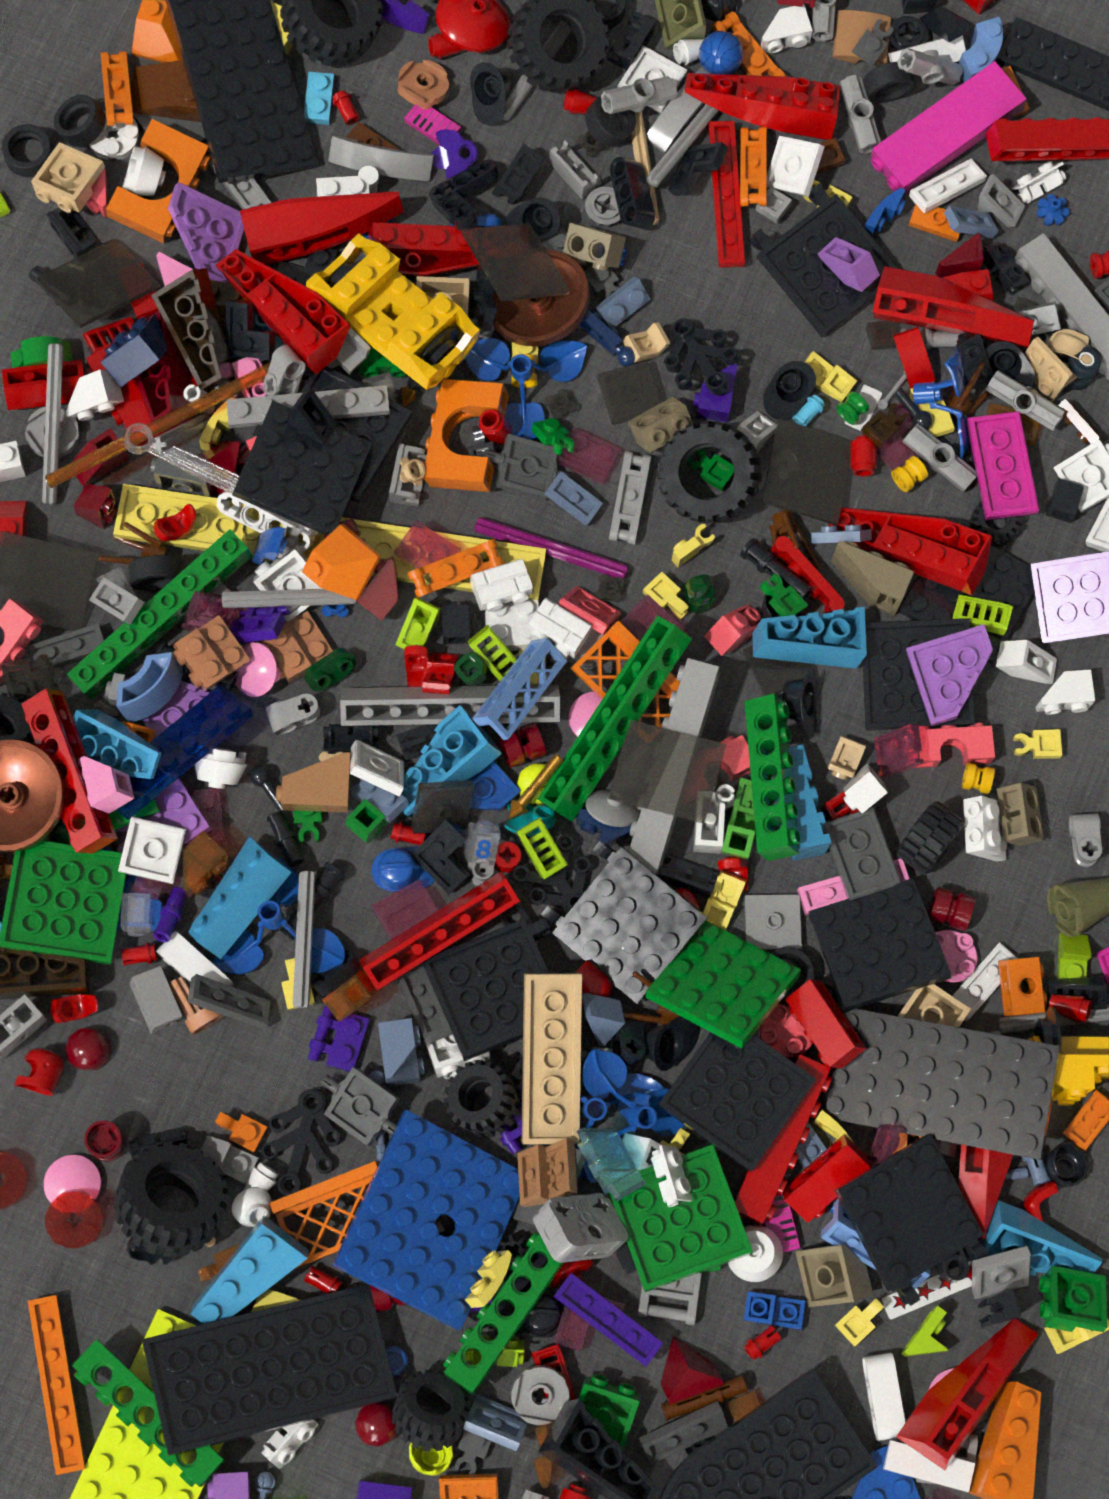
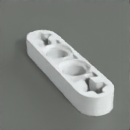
M233 488L227 489L217 498V507L220 512L259 533L271 529L273 520L281 522L283 528H285L283 537L287 538L286 545L290 548L297 545L304 552L314 543L315 536L312 529L232 496ZM229 497L232 498V503L234 504L232 507L229 506V501L227 500ZM249 508H255L259 512V520L256 521L250 518L248 514ZM291 528H292V531L290 532L291 535H290L289 537H287L286 535L289 533V531H290ZM299 534H302V535H303V540H304L305 542H303V543H300V542H299V537H298Z

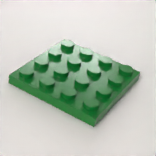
M40 841L30 848L15 851L0 932V947L18 951H33L34 953L55 954L111 965L126 873L118 872L122 853L98 850L93 854L76 853L72 845L49 841Z
M705 921L697 931L698 934L691 938L682 951L667 965L646 990V998L742 1049L800 977L801 969Z
M713 1145L682 1155L683 1171L691 1187V1202L678 1200V1205L668 1207L667 1203L663 1202L658 1184L667 1180L666 1176L657 1178L653 1166L606 1183L615 1211L628 1232V1240L626 1242L644 1292L753 1254Z

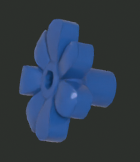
M1050 194L1046 200L1043 198L1037 203L1039 209L1036 211L1038 218L1045 217L1043 224L1046 226H1051L1053 220L1056 225H1060L1064 222V218L1068 217L1069 209L1064 207L1066 200L1063 197L1056 199L1054 194Z

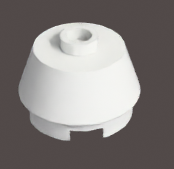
M134 146L122 188L138 196H154L157 185L162 187L166 171L162 170L164 159L146 146L145 148Z
M197 746L196 756H193L198 780L209 782V787L225 789V784H238L248 765L245 764L247 753L239 752L237 757L236 752L228 749L208 747L207 752H204L205 747Z
M755 1224L744 1226L753 1254L728 1262V1265L734 1274L749 1282L764 1281L772 1277L782 1263V1244L777 1235L769 1228Z

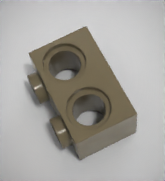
M570 223L563 253L572 256L579 264L586 265L587 261L592 262V268L607 271L608 267L619 268L626 237L587 225Z
M671 397L629 420L628 423L636 443L650 453L665 445L667 441L673 438V434L676 431L686 428V425L691 424L692 420L686 405Z
M1024 783L998 788L997 794L1004 842L1023 846L1043 841L1044 836L1037 788Z

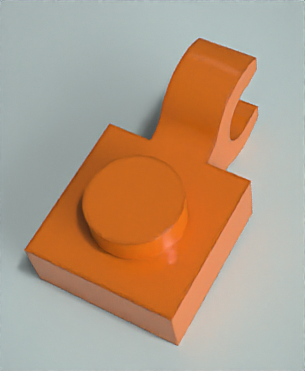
M220 1112L215 1121V1124L232 1132L229 1141L255 1153L267 1130V1126L243 1114L239 1121H236Z

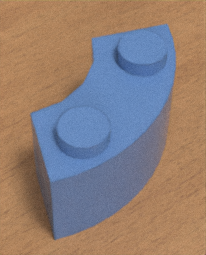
M1000 17L975 25L971 36L972 47L962 53L958 63L963 69V74L961 75L963 83L992 62H996L1003 41V27Z
M169 652L147 655L144 665L136 675L129 680L118 683L116 707L128 723L148 718L160 710L175 694L182 679L183 667L178 663L174 654Z

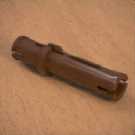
M739 1375L724 1381V1385L671 1405L669 1402L660 1403L666 1421L696 1411L716 1401L721 1405L724 1404L726 1399L748 1393L743 1376Z

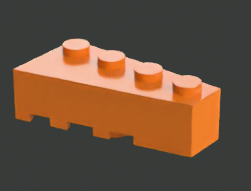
M1017 1381L1005 1383L996 1397L974 1467L970 1490L967 1493L981 1499H1033L1041 1404L1040 1391Z

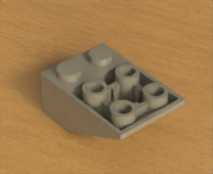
M838 541L831 559L834 566L869 606L895 616L914 571L909 570V567L903 563H892L885 560L879 553L863 551L855 543Z

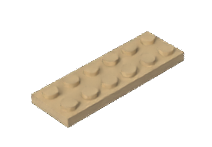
M524 973L523 1144H554L565 1138L573 1140L574 1144H579L581 973Z

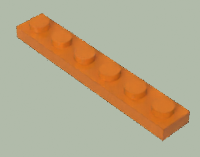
M53 1295L29 1300L28 1307L56 1475L81 1471L85 1469L86 1464L58 1296Z

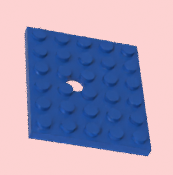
M408 1110L403 1111L332 1265L457 1331L461 1330L471 1308L465 1298L471 1293L470 1288L478 1280L483 1279L477 1270L484 1264L482 1262L484 1257L497 1249L520 1197L518 1169ZM440 1215H448L455 1222V1231L449 1237L441 1236L438 1233L435 1222Z

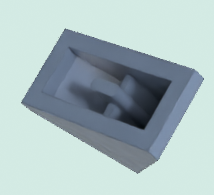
M589 993L582 994L586 1019L599 1047L605 1046L625 1024L621 1001Z

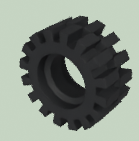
M981 500L971 516L970 528L991 535V545L995 543V547H1000L1001 543L1005 545L1009 540L1013 539L1020 527L1021 517L1004 518L1005 526L1002 529H992L986 523Z

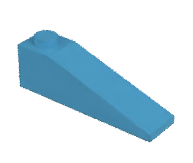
M461 705L438 724L434 730L436 731L435 736L428 746L424 745L420 751L422 753L421 757L414 767L409 768L404 776V789L401 795L407 798L409 804L403 810L407 816L481 772L502 754L490 736L481 726L476 724L472 716Z
M98 709L76 710L73 720L88 758L129 774V777L154 779L162 752L120 721Z
M998 1201L985 1239L979 1240V1243L984 1246L989 1256L1027 1246L1031 1254L1030 1275L1036 1276V1272L1046 1273L1051 1266L1094 1274L1102 1263V1258L1036 1217L1001 1201Z

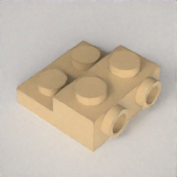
M59 142L31 182L37 198L41 201L49 203L52 200L57 203L60 209L67 213H70L72 210L80 213L93 194L91 186L105 166L103 161Z

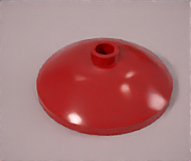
M439 0L435 13L436 23L444 37L455 46L471 52H488L500 47L507 39L509 25H511L508 11L499 0Z

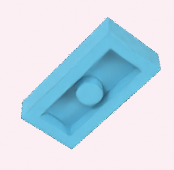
M308 72L304 108L306 123L330 124L334 74Z

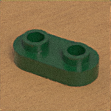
M346 648L335 649L306 670L305 682L313 691H324L354 670L356 658Z

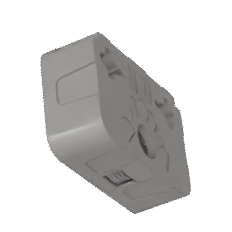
M602 1193L552 1197L533 1216V1222L552 1258L557 1262L563 1263L610 1257L628 1240V1232L617 1215L612 1202L608 1197H604Z

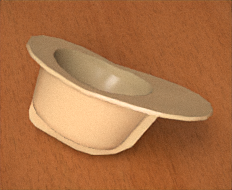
M1063 329L1053 333L1046 345L1058 357L1069 359L1070 356L1082 360L1074 355L1081 352L1085 346H1088L1089 338L1074 330Z

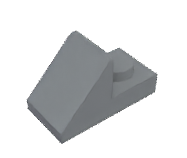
M992 174L989 176L979 196L978 211L992 212L1007 227H1015L1025 205Z
M104 577L89 599L128 625L132 623L145 603Z
M207 1136L201 1148L203 1156H210L216 1162L215 1168L220 1167L224 1175L244 1184L247 1183L253 1167H256L259 1161L258 1157L234 1147L229 1142Z

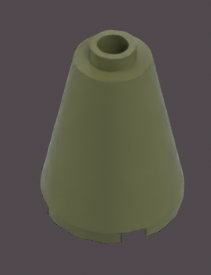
M1109 878L1059 883L1048 890V910L1050 915H1056L1059 922L1054 924L1063 935L1069 938L1078 936L1109 914Z

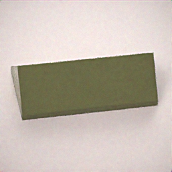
M655 0L665 48L673 49L674 44L678 43L679 40L705 38L706 21L701 0Z

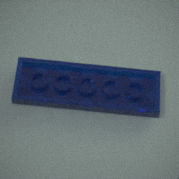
M220 685L149 743L162 752L154 779L129 777L134 799L119 807L116 811L127 820L133 817L254 715L251 708Z

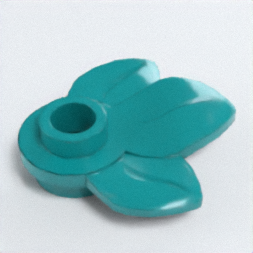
M510 803V804H507V808H508L509 811H510L511 803ZM528 804L526 806L527 813L508 820L504 827L516 833V831L540 817L548 830L555 825L556 817L554 816V811L548 806L538 805L533 807ZM536 828L527 835L531 838L541 831L539 828Z

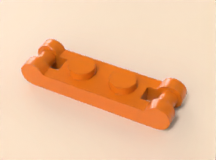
M730 12L723 21H717L711 25L713 32L726 31L732 28L734 31L733 35L739 39L743 47V61L740 66L747 75L763 76L768 73L770 76H786L780 68H777L742 25L735 12Z
M119 51V54L100 52L107 126H115V123H125V126L133 125L126 51ZM114 110H124V112L114 113Z
M749 127L741 128L740 205L749 206V204L759 203V206H767V128L759 127V130H749ZM748 189H758V193H748Z
M495 538L408 572L409 579L413 580L417 589L414 590L417 598L470 578L472 574L505 564L503 557H499L496 550L498 545ZM486 551L489 561L485 563L482 562L479 554ZM428 574L432 584L426 585L423 575Z

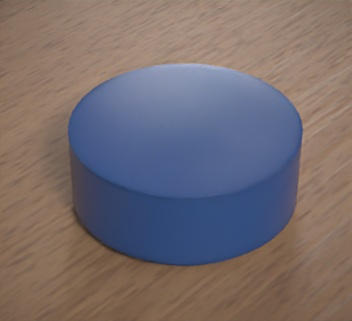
M391 1346L386 1348L392 1376L402 1374L408 1364L406 1353L399 1347Z

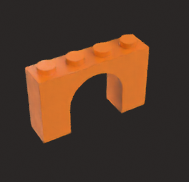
M151 119L141 139V148L146 146L163 158L177 172L179 177L178 183L180 182L196 190L200 179L197 177L201 169L204 171L207 169L211 160L208 145ZM117 186L106 208L108 218L163 244L167 237L172 238L177 228L168 210L172 193L159 200H148Z
M442 379L441 388H438L436 392V412L431 416V436L426 440V461L422 462L425 467L423 479L429 487L490 492L495 469L488 457L453 453L449 449V439L452 431L460 422L471 417H480L486 410L499 411L505 417L509 393L503 383Z

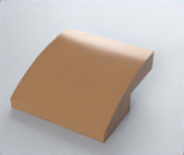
M838 10L832 58L856 64L859 60L864 61L854 54L852 50L867 29L872 32V28L877 20H883L879 28L881 31L887 32L890 28L891 17L866 11ZM888 45L874 63L875 65L881 66L887 63Z
M565 1138L548 1147L537 1144L517 1153L520 1206L542 1205L552 1197H569L578 1194L573 1140Z

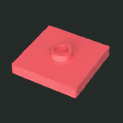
M575 586L558 603L560 607L592 625V629L602 635L618 621L622 614L619 610L579 586Z

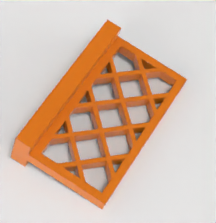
M617 621L571 669L603 699L606 693L602 690V679L615 680L621 671V661H628L640 641ZM607 639L616 646V656H602L601 645ZM597 650V656H591ZM620 651H621L626 657L620 656ZM586 660H597L598 675H587L580 666ZM602 660L616 661V675H602ZM671 672L653 698L655 699V714H643L641 718H655V730L648 736L641 729V718L633 729L647 745L661 732L663 722L660 724L659 718L670 717V714H659V699L670 700L673 690L678 691L680 681H677V678ZM592 679H598V685Z
M371 1162L270 1202L272 1212L276 1215L282 1230L289 1235L295 1236L298 1242L302 1239L314 1245L308 1259L296 1268L339 1251L379 1162ZM361 1188L359 1194L353 1192L354 1190ZM346 1193L357 1197L351 1212L337 1207L341 1196ZM334 1199L333 1204L326 1202L328 1200ZM321 1203L331 1207L324 1223L310 1217L314 1207ZM308 1209L306 1215L301 1213V1211ZM335 1210L349 1216L342 1231L328 1225ZM293 1214L304 1218L298 1233L288 1229L284 1218ZM309 1220L322 1226L315 1242L302 1236ZM326 1229L340 1234L334 1247L327 1248L320 1244ZM318 1247L324 1250L316 1253Z

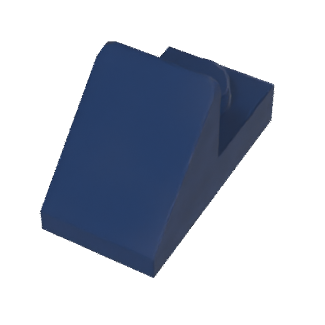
M580 809L576 825L580 826L582 831L589 834L601 833L598 842L604 841L611 847L630 837L631 826H609L594 819L587 810Z

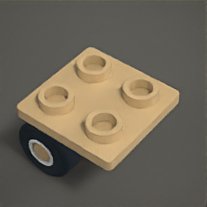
M1039 337L1033 339L1024 353L1035 372L1034 383L1039 387L1041 393L1051 401H1054L1066 386L1073 390H1081L1087 387L1101 366L1099 354L1087 346L1081 352L1074 355L1082 360L1069 356L1068 361L1062 362Z

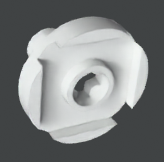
M114 110V113L124 112L120 110ZM133 118V125L125 126V123H115V126H107L106 120L102 133L89 144L91 150L98 157L109 160L108 158L122 160L129 157L134 146H138L139 142L136 121ZM114 130L118 131L117 139H115L114 137H111L110 139L107 138L108 132Z

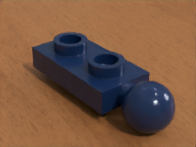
M587 310L578 326L613 357L617 354L618 362L622 366H633L635 364L634 351L631 347L622 345L619 332L613 327L606 326L599 314L594 310Z

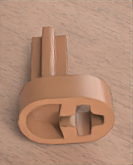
M183 976L174 979L169 984L170 989L187 1017L185 1024L192 1035L204 1031L224 1017V1015L205 1008L201 1009L199 1006L188 1003L190 988Z

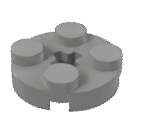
M46 406L36 410L29 417L25 430L29 447L34 453L43 458ZM64 408L60 412L59 458L71 453L80 441L77 420L75 417H67L66 409Z
M534 1365L524 1368L515 1378L511 1388V1400L516 1412L524 1421L534 1425H546L557 1418L565 1401H569V1389L564 1376L556 1369L546 1365ZM538 1388H544V1392L548 1393V1397L542 1398L541 1402H536V1397L532 1395V1392L537 1391Z

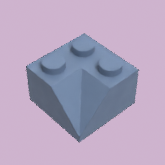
M412 1018L378 1023L386 1086L419 1083V1075L425 1073L423 1058H417L416 1047L421 1046L418 1025H412Z

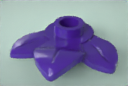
M444 129L436 132L440 146L431 152L434 155L432 166L446 169V179L467 169L468 166L477 160L478 148L472 141L463 140L461 135L454 130ZM462 149L469 151L470 155L468 158L461 156Z

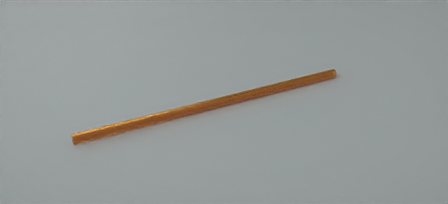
M271 362L46 475L45 479L50 488H53L263 381Z

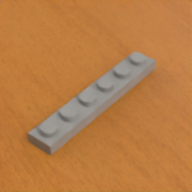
M387 385L315 392L334 419L390 414ZM302 393L228 399L229 428L262 426L272 400L292 409Z

